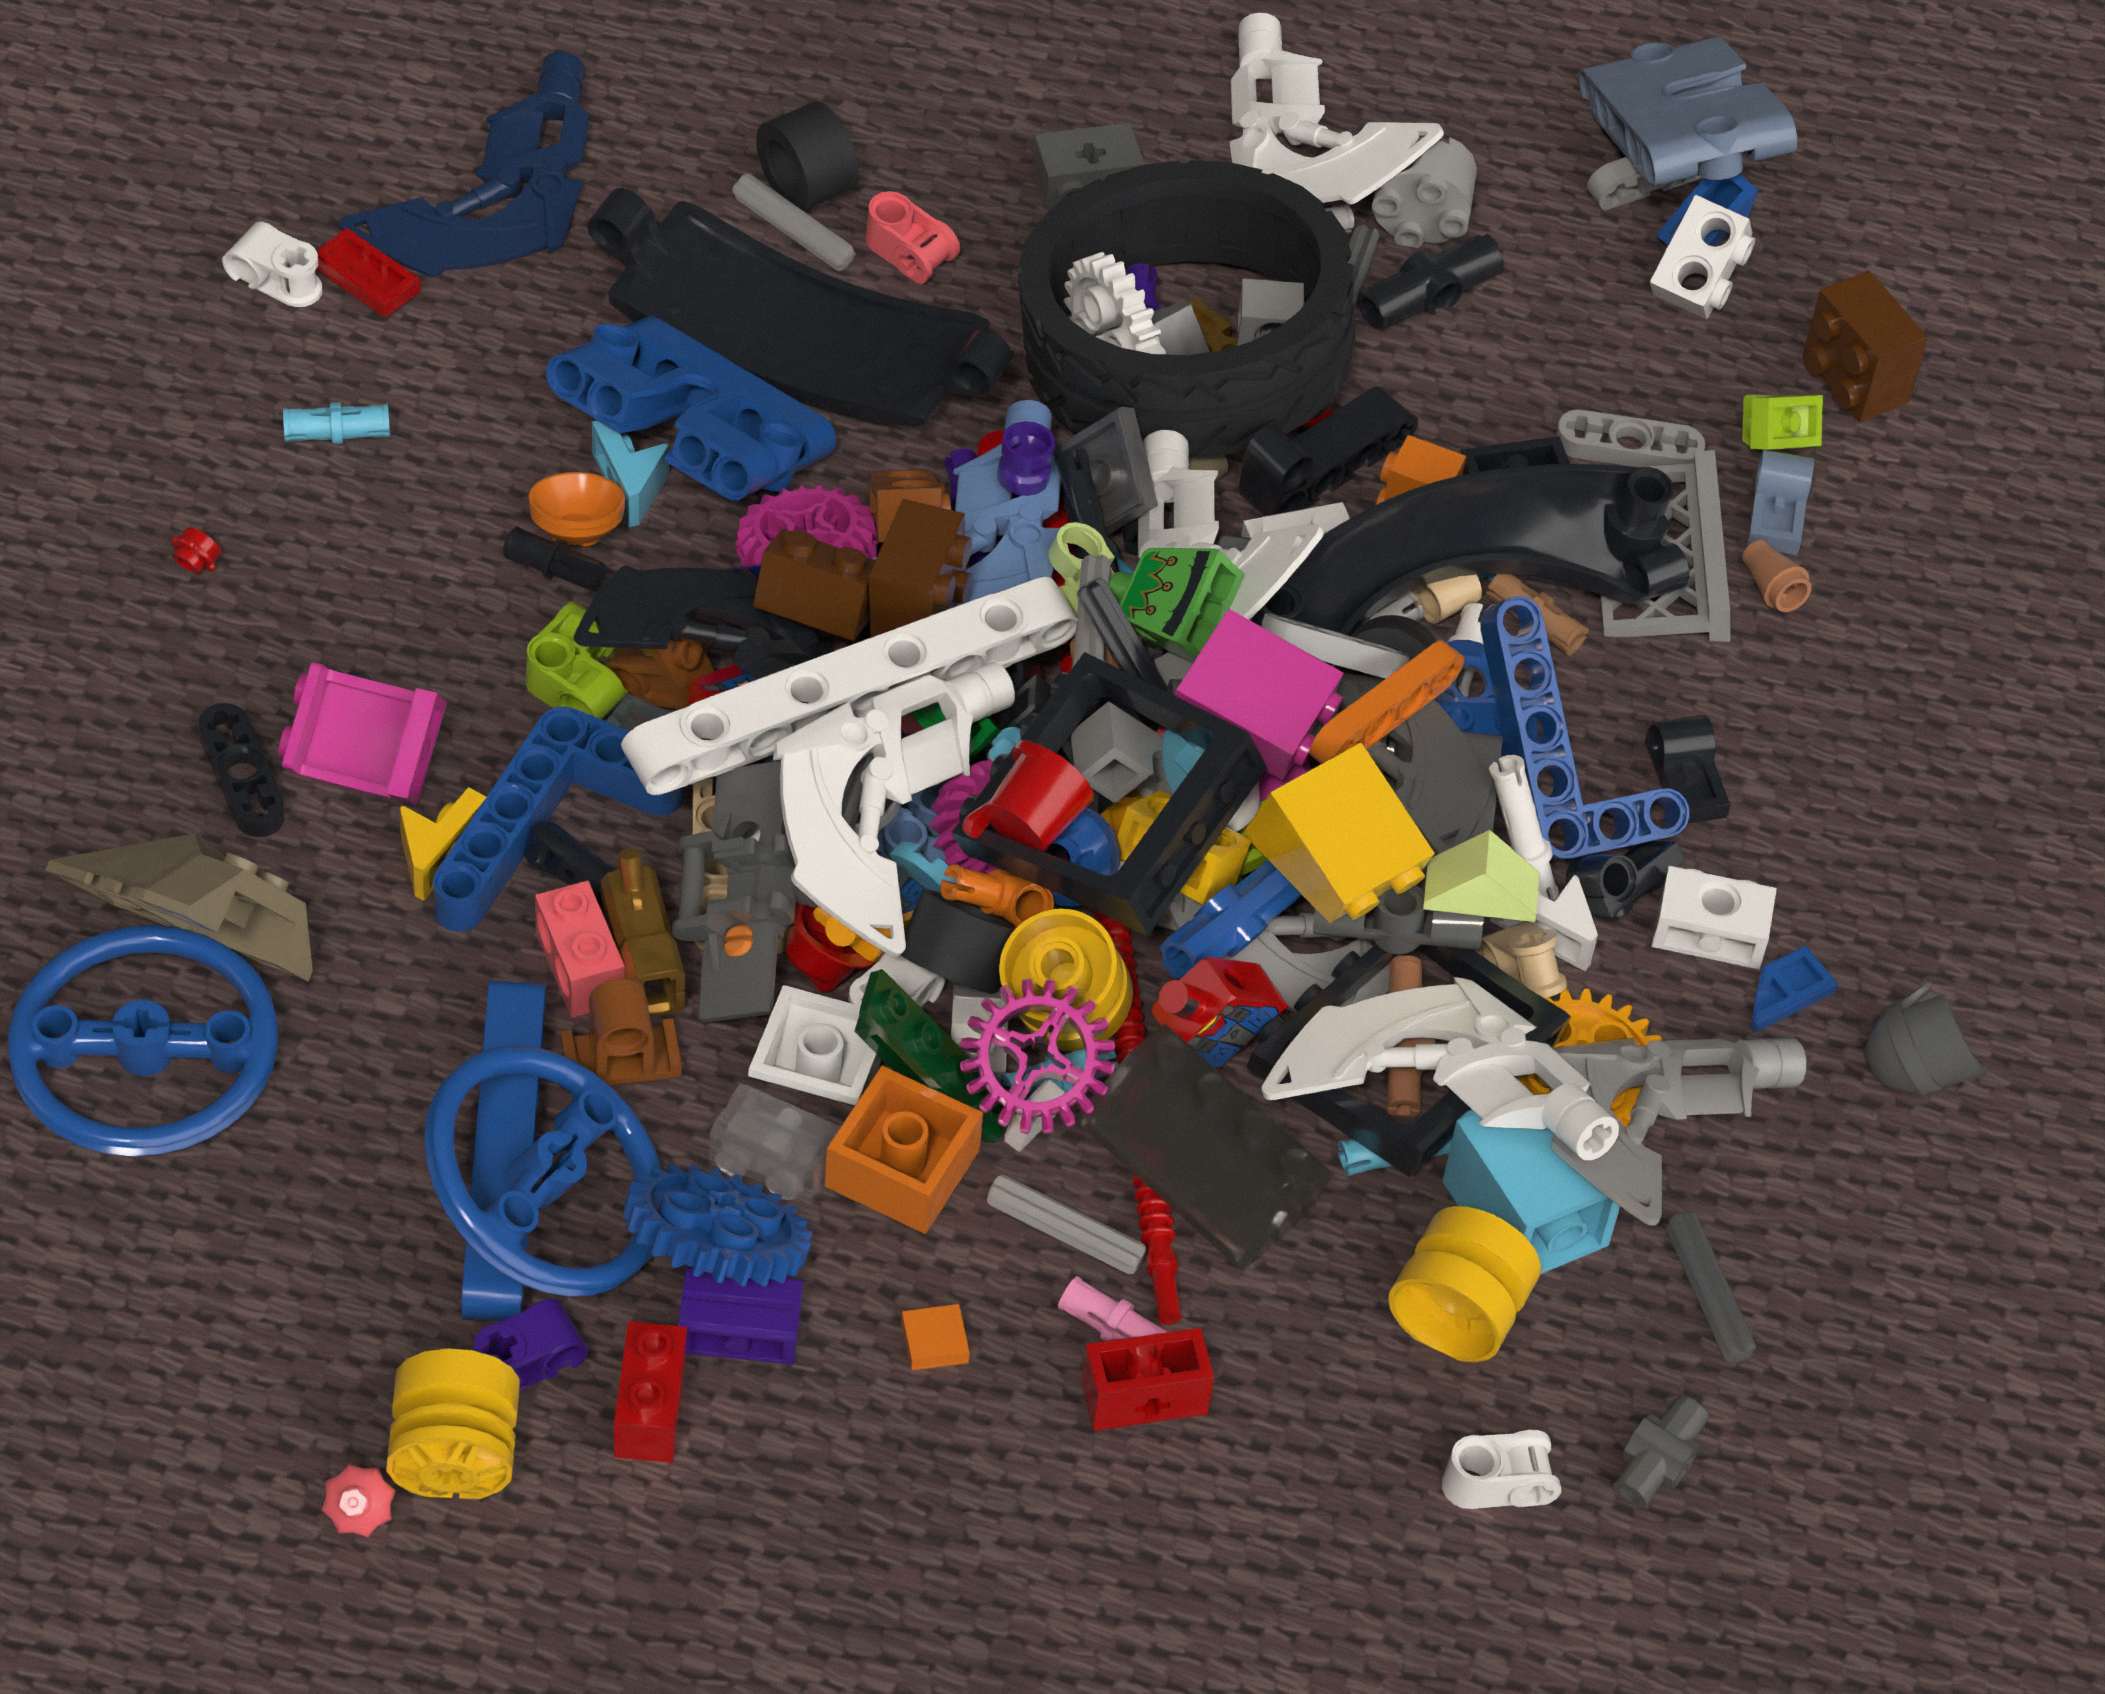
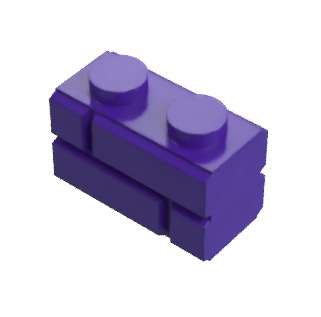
M686 1268L678 1326L687 1327L686 1353L794 1365L802 1310L803 1280H794L787 1275L784 1283H779L769 1278L767 1286H761L751 1278H748L746 1286H740L733 1278L725 1277L722 1283H718L712 1273L704 1272L696 1277L693 1276L692 1268Z

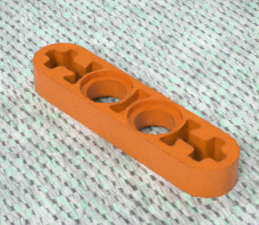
M1443 640L1433 643L1325 724L1310 747L1311 757L1323 764L1361 742L1367 750L1442 694L1459 675L1464 665V656Z

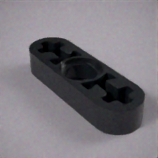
M219 703L208 707L199 718L200 742L237 827L240 831L252 837H266L274 834L282 827L285 820L284 800L246 713L240 707L229 703ZM225 724L229 730H232L233 745L226 747V741L222 732L216 729L217 725ZM239 763H247L257 769L251 777L245 779H236L227 774V770L231 766ZM257 792L261 808L268 810L267 815L258 816L255 811H251L249 795Z

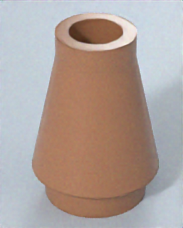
M1757 540L1744 550L1742 561L1749 568L1767 606L1771 608L1776 607L1781 612H1790L1805 603L1812 589L1806 569L1772 548L1765 540Z

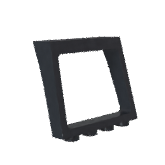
M1084 652L1069 673L1062 672L1055 677L1050 690L1051 698L1040 713H1031L1024 719L1020 730V740L1031 741L1057 753L1092 704L1100 697H1110L1205 749L1119 871L1108 876L1001 836L991 823L988 824L984 832L976 839L967 836L963 832L962 825L965 818L992 798L1015 762L1011 752L1009 755L1000 754L995 758L990 769V781L978 796L971 795L964 800L959 814L960 821L951 833L964 854L1065 896L1141 934L1149 936L1267 770V766L1249 732Z
M1369 939L1368 942L1372 948L1361 957L1355 951L1348 953L1332 971L1331 976L1335 978L1333 982L1325 989H1322L1317 983L1313 984L1296 1001L1294 1009L1297 1013L1284 1022L1277 1016L1262 1029L1256 1038V1042L1260 1045L1252 1051L1246 1068L1266 1080L1290 1043L1320 1009L1330 1005L1336 1007L1342 1005L1399 954L1384 951L1372 939ZM1419 945L1417 949L1425 953L1453 977L1472 980L1537 1028L1525 1034L1526 1041L1545 1043L1552 1048L1559 1043L1571 1018L1566 1011L1509 976L1475 950ZM1289 1071L1280 1084L1291 1082ZM1522 1075L1514 1077L1518 1080ZM1339 1088L1291 1097L1408 1177H1411L1453 1138L1456 1121L1472 1110L1450 1090L1417 1121L1411 1124H1401Z

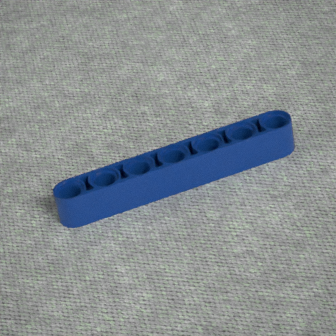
M489 981L483 1051L501 1046H529L543 1049L544 1014H546L547 998L546 983ZM503 1074L480 1082L470 1196L482 1211L510 1189L507 1181V1170L510 1163L536 1141V1107L539 1105L540 1077L525 1074ZM528 1235L521 1241L524 1251H527ZM466 1241L462 1286V1320L502 1321L521 1313L524 1284L497 1270Z

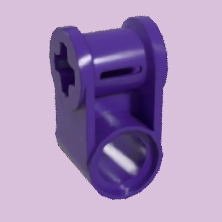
M556 1299L540 1301L521 1313L498 1323L487 1325L478 1332L474 1338L473 1351L496 1357L512 1367L520 1379L519 1391L546 1378L558 1376L556 1371L567 1365H571L572 1368L578 1367L589 1352L586 1342L560 1301ZM492 1340V1350L489 1351L490 1341Z

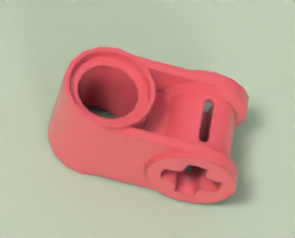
M887 191L881 192L871 199L865 234L867 246L873 252L896 266L901 273L916 283L923 284L927 282L933 274V269L943 261L950 262L959 255L960 243L953 230L945 223L936 220L916 206L906 196L898 192Z

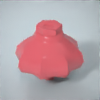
M348 1463L339 1475L325 1480L326 1498L321 1511L332 1519L338 1534L356 1533L369 1538L378 1526L392 1520L391 1502L396 1490L384 1481L379 1467L362 1468Z

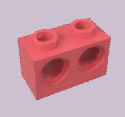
M587 880L535 895L536 934L570 1016L573 1018L589 1013L590 994L598 985L614 979H625V965L590 883Z

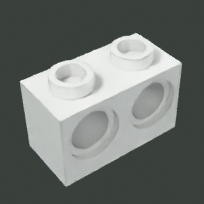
M1695 195L1650 280L1653 295L1705 319L1710 316L1713 308L1720 310L1731 292L1733 283L1728 280L1736 264L1743 266L1754 248L1755 238L1751 237L1750 220ZM1714 230H1724L1730 234L1728 241L1721 246L1713 247L1704 242L1705 237ZM1693 273H1700L1708 278L1705 285L1698 290H1687L1681 286L1684 278Z

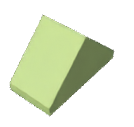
M1488 830L1430 859L1427 863L1423 909L1535 922L1540 872L1491 830Z

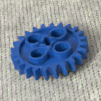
M669 1164L667 1172L657 1167H652L650 1175L639 1173L637 1181L631 1182L622 1215L623 1219L628 1220L627 1231L638 1233L636 1238L638 1244L653 1245L651 1255H668L672 1258L670 1266L676 1268L686 1264L692 1267L693 1276L696 1277L704 1272L712 1273L718 1283H722L725 1277L733 1278L740 1286H746L748 1278H751L761 1286H767L769 1278L779 1283H784L787 1275L796 1277L799 1267L803 1268L811 1245L812 1231L806 1229L808 1220L795 1216L798 1209L796 1206L780 1205L781 1194L766 1195L761 1192L763 1184L755 1183L750 1186L743 1184L742 1176L739 1174H735L730 1179L725 1178L718 1168H713L710 1173L702 1172L696 1165L690 1164L688 1172H684L676 1165Z

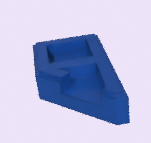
M1806 945L1762 966L1750 1028L1754 1033L1836 993L1839 985L1838 982Z

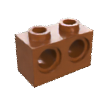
M931 469L868 471L869 507L874 517L878 542H884L902 499L951 510L950 494L945 493L944 483H938Z

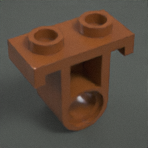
M684 638L680 641L669 640L666 650L617 648L604 664L616 674L624 688L628 690L626 699L636 704L674 709L688 707L689 688L694 679L715 672L701 643Z
M614 979L598 985L591 992L589 997V1035L573 1036L572 1030L561 1031L563 1056L593 1071L610 1086L681 1077L682 1063L674 1019H663L662 1026L652 1027L644 986L638 981Z

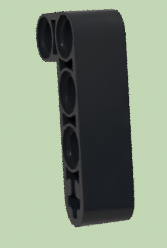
M1375 386L1293 440L1276 425H1268L1254 435L1245 449L1239 494L1264 516L1308 509L1320 501L1317 496L1328 489L1331 492L1335 491L1356 477L1355 471L1364 465L1371 467L1386 457L1391 451L1393 452L1401 447L1407 435L1413 436L1418 426V418L1380 386Z

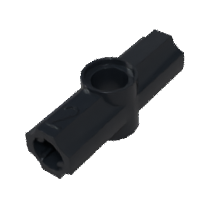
M1478 234L1436 255L1431 249H1423L1411 255L1401 266L1399 273L1359 291L1357 304L1361 309L1363 318L1374 329L1379 328L1381 330L1389 328L1424 310H1427L1431 315H1435L1437 313L1434 310L1446 304L1449 307L1454 306L1463 291L1502 273L1504 260L1499 252L1497 242L1489 234L1484 236Z

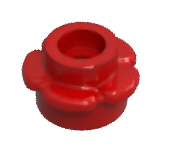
M188 526L181 536L171 539V544L176 550L172 557L180 566L196 575L203 568L210 572L216 570L214 562L220 556L222 550L208 535L194 527Z

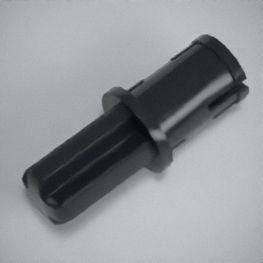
M516 526L515 529L509 532L504 542V558L542 572L543 577L548 580H552L556 576L591 591L600 590L606 580L608 569L602 561L569 549L567 542L558 539L553 542Z

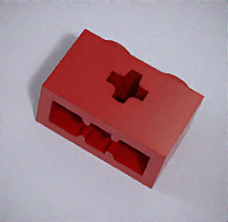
M628 1321L614 1419V1458L673 1463L686 1367V1326Z
M1201 1328L1086 1344L1081 1385L1093 1431L1208 1414L1214 1375Z

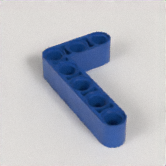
M1514 596L1490 605L1481 617L1480 631L1507 755L1520 756L1524 760L1525 773L1543 838L1550 842L1548 831L1553 822L1558 823L1565 833V842L1560 850L1556 849L1550 842L1553 853L1550 861L1575 858L1679 834L1687 826L1690 817L1689 806L1686 799L1673 789H1657L1583 805L1542 612L1533 600L1524 596ZM1507 609L1513 611L1520 621V630L1516 637L1510 635L1503 625V616ZM1518 663L1524 664L1531 673V684L1527 690L1521 688L1514 678V670ZM1530 716L1537 718L1543 728V735L1538 743L1533 742L1526 733V722ZM1542 769L1547 770L1554 780V788L1549 797L1544 795L1537 785V777ZM1654 801L1659 802L1665 811V821L1661 828L1657 827L1650 818V807ZM1604 811L1608 812L1615 821V832L1610 839L1605 837L1599 828V820Z
M563 706L546 711L540 717L436 871L433 878L436 920L442 927L455 932L470 930L482 921L524 858L527 847L534 843L535 839L532 836L534 825L550 819L573 782L648 814L657 816L669 815L676 812L682 806L685 798V786L661 795L647 793L621 747L624 737L630 731L575 708Z

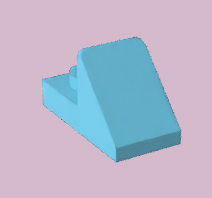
M596 420L592 422V454L603 476L619 485L625 494L623 517L628 527L637 526L669 477L670 464L665 462L664 458L670 451V446L668 444H661L635 452L632 441L627 434L621 435Z

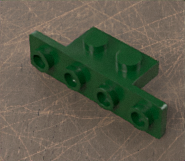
M883 969L872 971L865 989L854 1032L893 1071L981 1111L979 1105L990 1093L985 1089L977 1094L970 1095L966 1086L972 1080L981 1077L980 1073H963L960 1068L962 1061L971 1058ZM999 1103L991 1111L983 1113L981 1139L985 1143H995L1000 1139L1003 1126L998 1124V1118L1004 1107Z

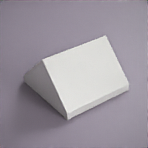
M783 985L749 1067L748 1076L856 1105L878 1072L881 1058L854 1032L859 1017V1005Z

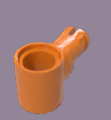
M952 864L948 866L944 875L957 879V883L942 880L940 885L941 895L944 899L980 906L984 913L999 916L1016 927L1028 918L1038 913L1052 910L1054 907L1053 894L1050 890L1002 869L993 870L986 874Z

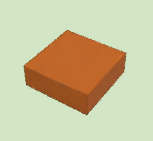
M959 1304L902 1311L901 1324L911 1371L969 1363L970 1352Z

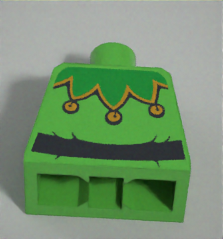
M1148 548L1142 553L1133 574L1117 572L1112 576L1108 586L1138 636L1194 662L1228 608L1230 609L1245 574L1217 549Z

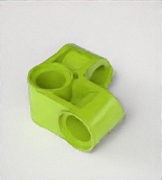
M572 601L566 604L558 612L554 620L529 642L527 646L525 684L530 693L553 708L563 706L575 708L602 720L627 696L628 690L624 688L622 682L613 671L598 661L602 656L608 658L615 648L584 647L574 641L573 636L587 609ZM594 621L589 631L592 633H599L596 622Z

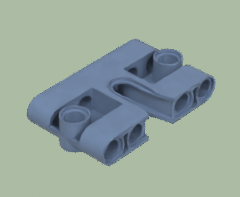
M1720 36L1675 47L1666 43H1648L1633 49L1630 58L1584 68L1579 71L1581 95L1583 98L1588 99L1591 104L1588 107L1589 112L1652 187L1694 177L1698 171L1699 175L1706 179H1728L1742 172V153L1750 162L1792 153L1797 150L1796 128L1788 109L1764 83L1742 85L1741 71L1746 69V63Z

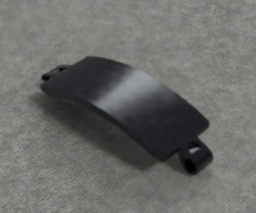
M617 188L607 196L587 224L588 233L593 241L627 266L608 292L609 302L613 307L633 321L651 316L661 319L796 401L812 407L876 422L920 426L927 421L945 394L978 396L988 393L1014 355V351H1011L1008 343L1001 336L990 331V322L986 318L971 312L893 297L834 278L764 245L702 207L685 201L678 202L663 222L658 225L653 211L648 209L640 196L629 189Z

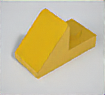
M468 787L455 803L450 802L443 807L436 822L401 805L399 808L401 839L416 897L424 901L433 891V878L436 871L478 811L486 796Z

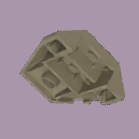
M196 833L49 860L45 871L104 902L168 927L173 926L207 935L246 956L248 959L306 981H309L313 972L306 903L286 892L289 882L270 873L258 870L259 866L242 857L227 853L224 856Z

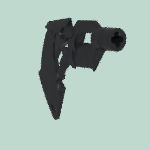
M622 566L596 595L573 636L574 641L584 647L666 650L669 640L680 641L682 638L711 644L712 648L734 652L735 655L732 661L738 668L745 669L755 680L833 652L817 644L818 637L816 634L820 632L816 628L753 607L759 576L743 566H740L738 572L687 567L639 571L630 566ZM697 614L725 620L743 629L721 624L713 626L688 619ZM594 621L596 622L599 633H592L589 631ZM901 730V739L907 737V735Z

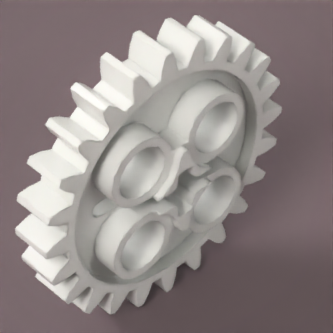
M1103 252L1073 262L1074 268L1067 271L1070 281L1064 284L1070 297L1064 298V302L1071 311L1072 316H1069L1072 322L1094 337L1121 348L1151 354H1166L1158 338L1161 331L1158 327L1153 326L1151 321L1154 314L1153 308L1146 309L1144 304L1145 292L1143 289L1139 291L1135 289V276L1133 273L1126 275L1122 261L1115 263L1113 254L1105 256Z

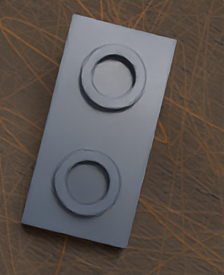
M1763 449L1756 473L1747 546L1757 540H1765L1778 552L1798 556L1802 541L1806 502L1814 469L1813 458Z

